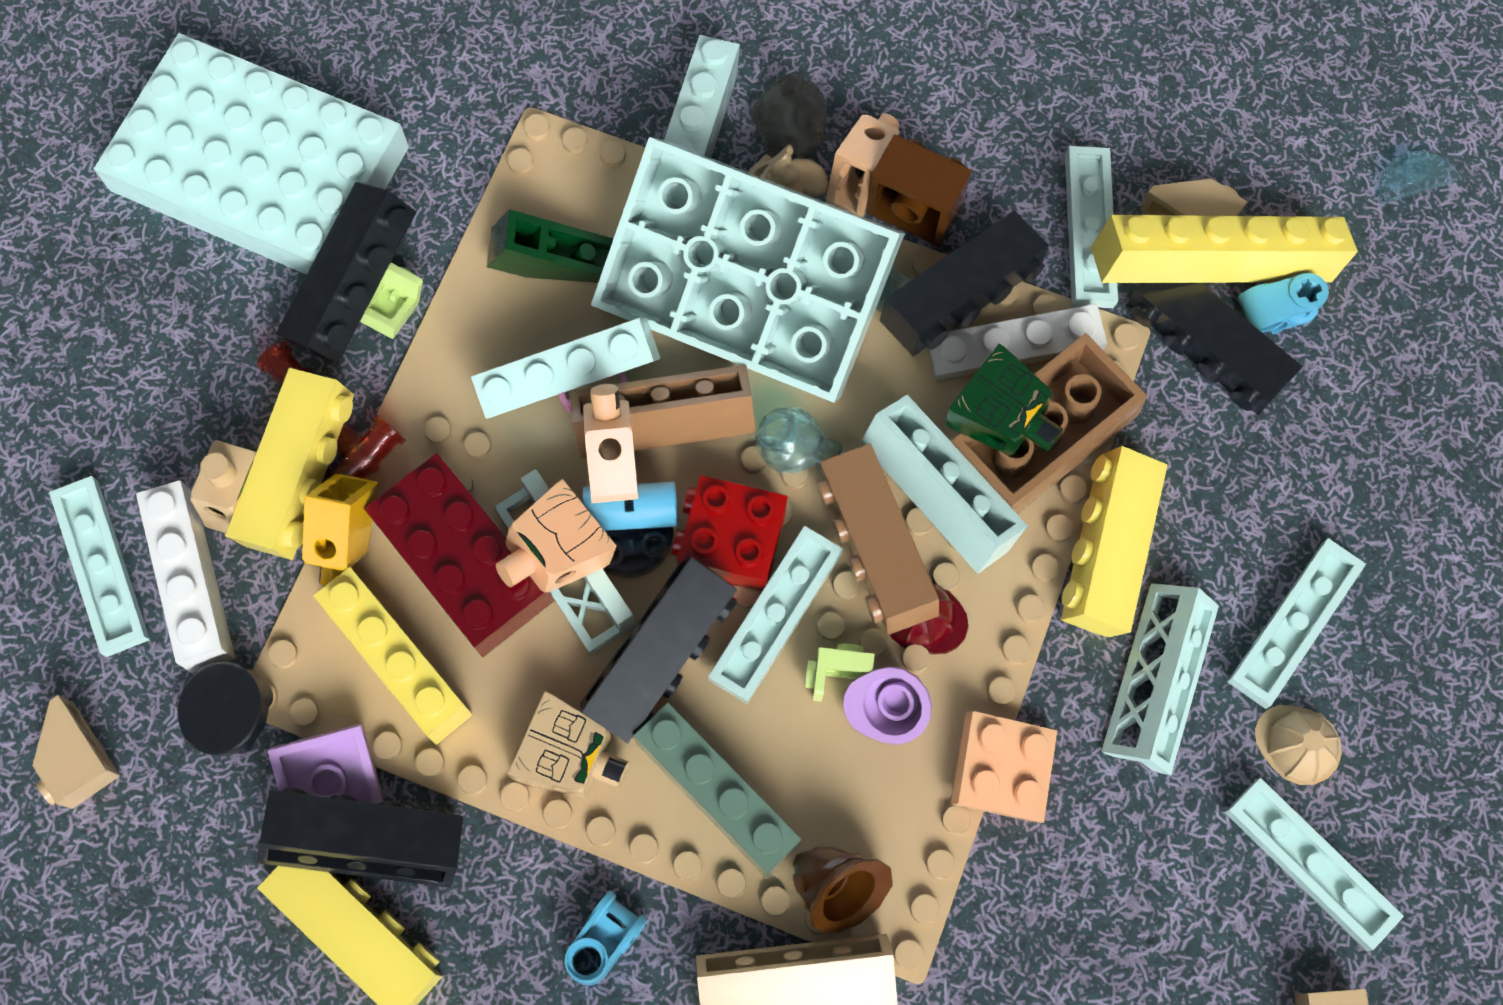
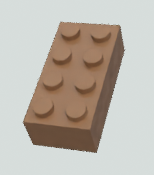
M1087 333L1083 334L1034 374L1053 393L1044 416L1063 428L1060 437L1048 452L1028 438L1023 441L1013 455H1006L961 433L951 440L952 444L1017 514L1135 419L1147 398L1144 391Z

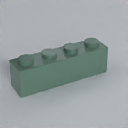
M669 703L633 735L637 746L766 879L800 845L802 839Z

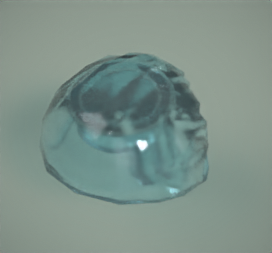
M794 406L776 408L763 417L755 435L756 451L770 468L779 472L795 473L806 470L813 465L821 472L820 461L831 458L830 453L840 454L843 451V446L839 441L826 438L822 427L809 412Z

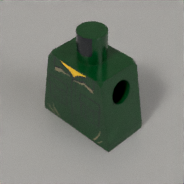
M1001 344L996 346L948 408L946 426L1006 455H1013L1026 438L1048 452L1063 431L1062 427L1044 416L1053 395L1050 388Z

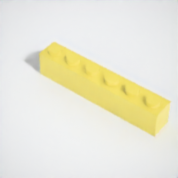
M1111 215L1091 246L1102 283L1278 282L1304 273L1316 274L1324 279L1325 282H1332L1358 252L1344 217Z

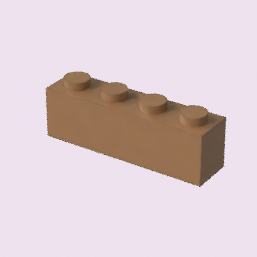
M746 365L612 384L618 387L619 400L629 401L634 451L756 433L752 394ZM592 388L570 391L572 423L581 459L587 458L583 405L591 403L590 390Z
M871 443L820 461L822 479L816 480L817 488L824 505L832 504L837 517L832 518V523L840 543L848 542L853 552V556L848 557V561L856 582L865 581L870 595L865 597V602L873 622L882 621L887 635L938 617L939 598Z

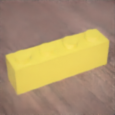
M292 368L288 369L225 534L226 537L247 548L289 560L294 559L296 550L303 544L305 496L321 485L328 464L332 463L336 456L337 440L343 424L350 418L352 413L354 394L339 381Z
M1124 446L1103 453L1096 459L1091 469L1093 483L1090 496L1081 512L1083 526L1080 539L1072 551L1071 559L1074 564L1070 582L1066 585L1062 594V604L1064 607L1061 621L1106 637L1131 632L1167 464Z
M351 567L347 568L313 595L421 730L436 745L472 716L471 712Z
M277 866L257 887L377 1005H418L443 977L435 969L436 965L440 962L439 959L422 943L418 942L413 948L400 935L406 928L387 910L378 915L366 903L372 897L371 894L352 877L345 883L335 873Z

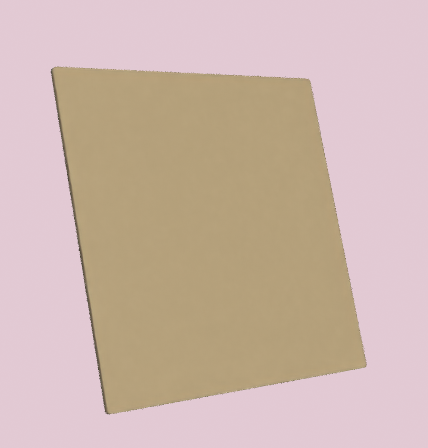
M530 107L524 110L347 476L379 482L378 498L418 466L438 453L506 538L508 529L494 506L522 490L524 486L520 478L534 469L538 471L549 489L563 479L583 504V487L590 486L587 458L581 459L572 423V413L566 412L563 409L559 395L486 419L471 376L629 322V320L591 306L598 283L525 278L488 268L487 258L490 232L495 223L511 209L614 239L645 147ZM902 239L842 397L833 403L747 368L756 433L634 451L637 483L675 481L678 526L673 527L674 537L677 529L685 530L689 514L683 513V507L688 488H697L700 475L788 496L787 511L769 580L804 526L843 548L839 560L748 704L708 681L709 674L762 593L761 591L734 585L737 589L732 596L737 599L734 608L723 622L715 620L706 633L710 640L703 652L696 660H692L689 657L679 671L683 678L677 689L669 698L661 696L652 709L654 713H657L669 703L802 839L800 845L767 879L637 746L634 736L627 744L610 732L612 739L606 752L629 761L628 769L619 788L594 779L587 797H580L514 781L508 775V772L544 691L581 712V701L633 628L590 655L554 600L553 603L485 657H482L374 521L372 523L367 553L351 568L471 712L472 716L437 745L429 739L313 597L314 594L325 587L319 583L320 566L304 563L253 668V671L273 692V702L269 707L266 723L302 738L363 723L376 768L809 942L887 934L894 958L895 976L914 984L923 983L927 977L984 811L951 804L965 713L976 711L1016 721L1072 560L1073 548L1081 534L1083 526L1081 512L1085 502L1089 499L1093 483L1091 479L1092 466L1099 455L1110 451L1115 435L1018 514L1028 527L1008 553L978 574L882 468L930 580L934 584L937 583L942 590L950 591L967 613L969 627L965 640L957 649L947 654L938 655L929 654L924 646L917 644L910 645L906 649L902 648L891 639L890 635H887L882 621L873 622L865 602V597L870 595L865 581L857 583L848 561V557L853 556V552L848 542L840 543L832 523V518L837 517V514L832 504L824 505L816 480L822 479L820 461L862 447L860 441L875 415L906 395L919 406L950 441L960 434L946 426L948 408L975 374L935 381L928 348H925L913 357L879 321L885 297L942 260L947 254ZM1022 281L1013 287L1011 293L1001 303L997 305L988 304L981 309L978 317L968 326L961 327L958 325L951 331L1076 308L1077 306H1072L1071 298ZM1099 309L1107 340L1106 348L1103 351L1134 381L1150 336V329L1138 322ZM651 330L661 359L627 370L625 375L627 381L632 382L739 366V364ZM1051 360L1025 364V366L1035 374ZM616 374L572 390L592 388L601 384H618L621 381L619 375ZM571 390L565 392L567 400L570 399ZM530 499L510 511L509 514L515 521L534 503ZM670 551L665 561L657 569L640 577L622 578L605 572L633 613L636 624L678 566L677 556L671 555ZM582 577L560 587L559 590L564 597L582 600L586 582ZM591 591L589 601L599 603ZM570 605V607L578 617L581 607ZM587 609L583 627L591 639L614 626L606 612ZM838 644H855L863 646L865 648L864 653L875 654L873 670L889 666L908 670L919 677L928 689L932 702L931 719L924 732L911 742L898 745L883 743L861 734L849 723L843 708L844 694L849 685L856 679L825 676L822 702L812 701L814 688H805L808 660L817 661L819 647L837 649ZM815 847H835L849 853H859L864 859H879L891 868L893 886L881 906L861 924L841 932L825 933L812 926L810 912L805 908V901L797 893L794 886L793 874L795 873L793 861L797 854L810 851Z

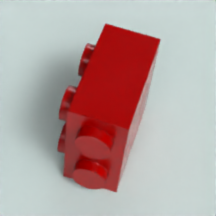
M700 475L697 488H688L683 507V513L689 514L685 530L677 529L671 555L677 556V564L679 565L686 553H689L733 585L762 592L769 581L787 511L788 496Z

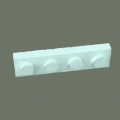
M1069 146L1065 153L1071 303L1072 306L1077 307L1098 304L1099 308H1114L1118 302L1117 283L1101 282L1091 250V246L1109 217L1114 215L1110 148Z
M90 476L50 491L49 494L100 654L108 657L149 641L150 638L98 480Z
M804 526L709 674L708 681L748 704L839 560L843 548Z
M1329 538L1322 542L1227 682L1263 708L1267 709L1270 707L1366 563Z
M1261 778L1255 780L1224 812L1366 951L1374 950L1404 917Z

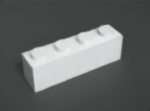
M179 480L136 493L175 662L193 673L208 664L222 661L228 662L236 658L202 520L190 500L191 490Z

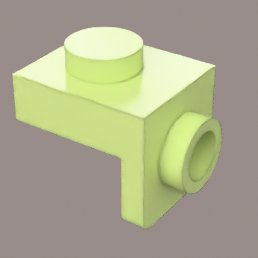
M390 263L360 322L394 339L419 303L422 279L414 275L409 269Z
M838 644L837 649L819 647L817 661L808 660L805 688H814L812 701L822 702L825 676L858 679L860 676L872 672L875 654L864 653L865 648L855 644Z

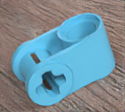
M1304 273L1278 282L1254 286L1241 293L1237 297V302L1244 318L1260 332L1271 331L1273 335L1284 329L1312 321L1317 315L1318 309L1328 299L1329 290L1324 279L1316 274Z
M611 890L597 904L587 919L585 926L565 954L564 964L567 972L577 983L592 986L601 982L620 956L630 948L649 920L645 915L636 916L616 900L617 894ZM608 916H612L626 928H621L614 921L608 918ZM586 949H593L601 956L599 969L591 975L579 974L574 966L577 955Z

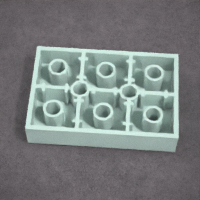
M178 33L94 167V170L111 192L307 275L354 183L359 182L386 189L409 146L401 124Z
M649 137L591 306L629 321L647 317L651 330L736 364L746 365L751 370L834 403L842 397L905 233L663 139Z

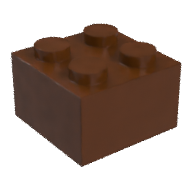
M894 134L871 175L865 213L941 248L962 209L972 170L965 167L956 158L943 157L926 149L922 143L915 139H904Z

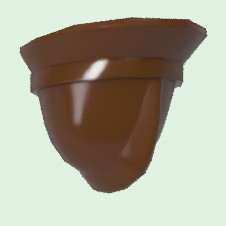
M815 847L810 851L797 854L793 861L795 873L793 874V881L796 891L805 901V908L811 915L812 926L825 933L841 932L861 924L881 906L893 886L891 868L879 859H864L859 853H849L835 847Z

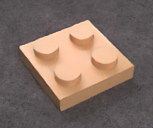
M976 711L966 712L951 804L1016 819L1044 823L1057 730Z

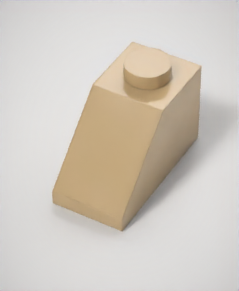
M1211 178L1153 185L1148 191L1140 210L1148 215L1239 216L1247 201L1241 198L1233 188L1221 185Z
M60 695L52 698L49 701L32 766L41 779L36 782V786L45 800L51 805L56 803L73 809L117 779L120 774L74 702Z

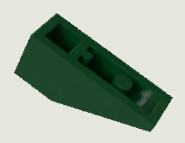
M509 209L491 228L487 267L525 278L598 283L613 238Z

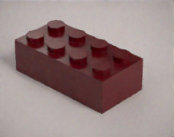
M438 453L434 454L363 508L482 657H485L554 602L551 593L541 591L530 576L513 587H509L504 583L497 572L496 563L511 554L506 545L507 538Z

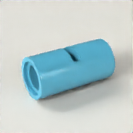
M675 481L637 483L638 499L592 503L590 486L583 487V505L604 531L678 526Z

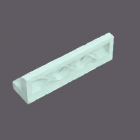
M536 469L520 478L524 486L522 490L494 506L508 530L514 522L509 514L510 511L530 499L535 503L550 490ZM603 569L583 577L586 586L582 600L564 597L559 590L560 588L550 591L553 599L590 655L636 625L633 613ZM591 591L599 603L589 601ZM570 605L581 607L578 617L576 616ZM587 609L606 612L614 626L591 639L583 627Z
M1151 583L1103 744L1102 752L1104 754L1139 761L1155 772L1167 775L1172 774L1219 607L1200 588ZM1162 598L1179 599L1175 613L1161 622L1158 612ZM1162 637L1166 643L1164 653L1152 663H1149L1145 657L1148 646ZM1150 679L1154 686L1151 697L1137 706L1133 699L1135 690ZM1137 722L1141 732L1136 748L1121 746L1120 742L1123 731Z

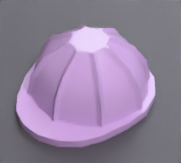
M889 666L875 669L852 682L844 694L843 708L847 720L855 730L874 740L898 745L911 742L924 732L931 719L932 702L928 689L919 677L906 669Z

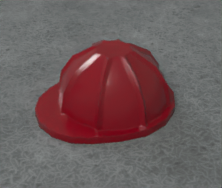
M931 581L939 598V616L892 633L890 637L904 649L910 645L917 644L924 646L931 655L947 654L957 649L965 640L969 627L968 617L960 602L950 591L942 590L937 583L934 584Z

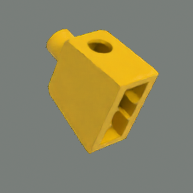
M336 473L305 496L302 559L307 564L320 566L319 583L326 586L347 568L357 563L367 553L373 520L363 508L377 499L379 482Z

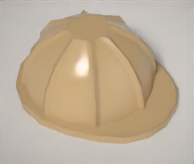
M1277 705L1266 710L1258 719L1255 728L1256 744L1267 762L1284 779L1298 785H1315L1328 779L1338 768L1342 755L1340 737L1333 724L1323 715L1306 708Z

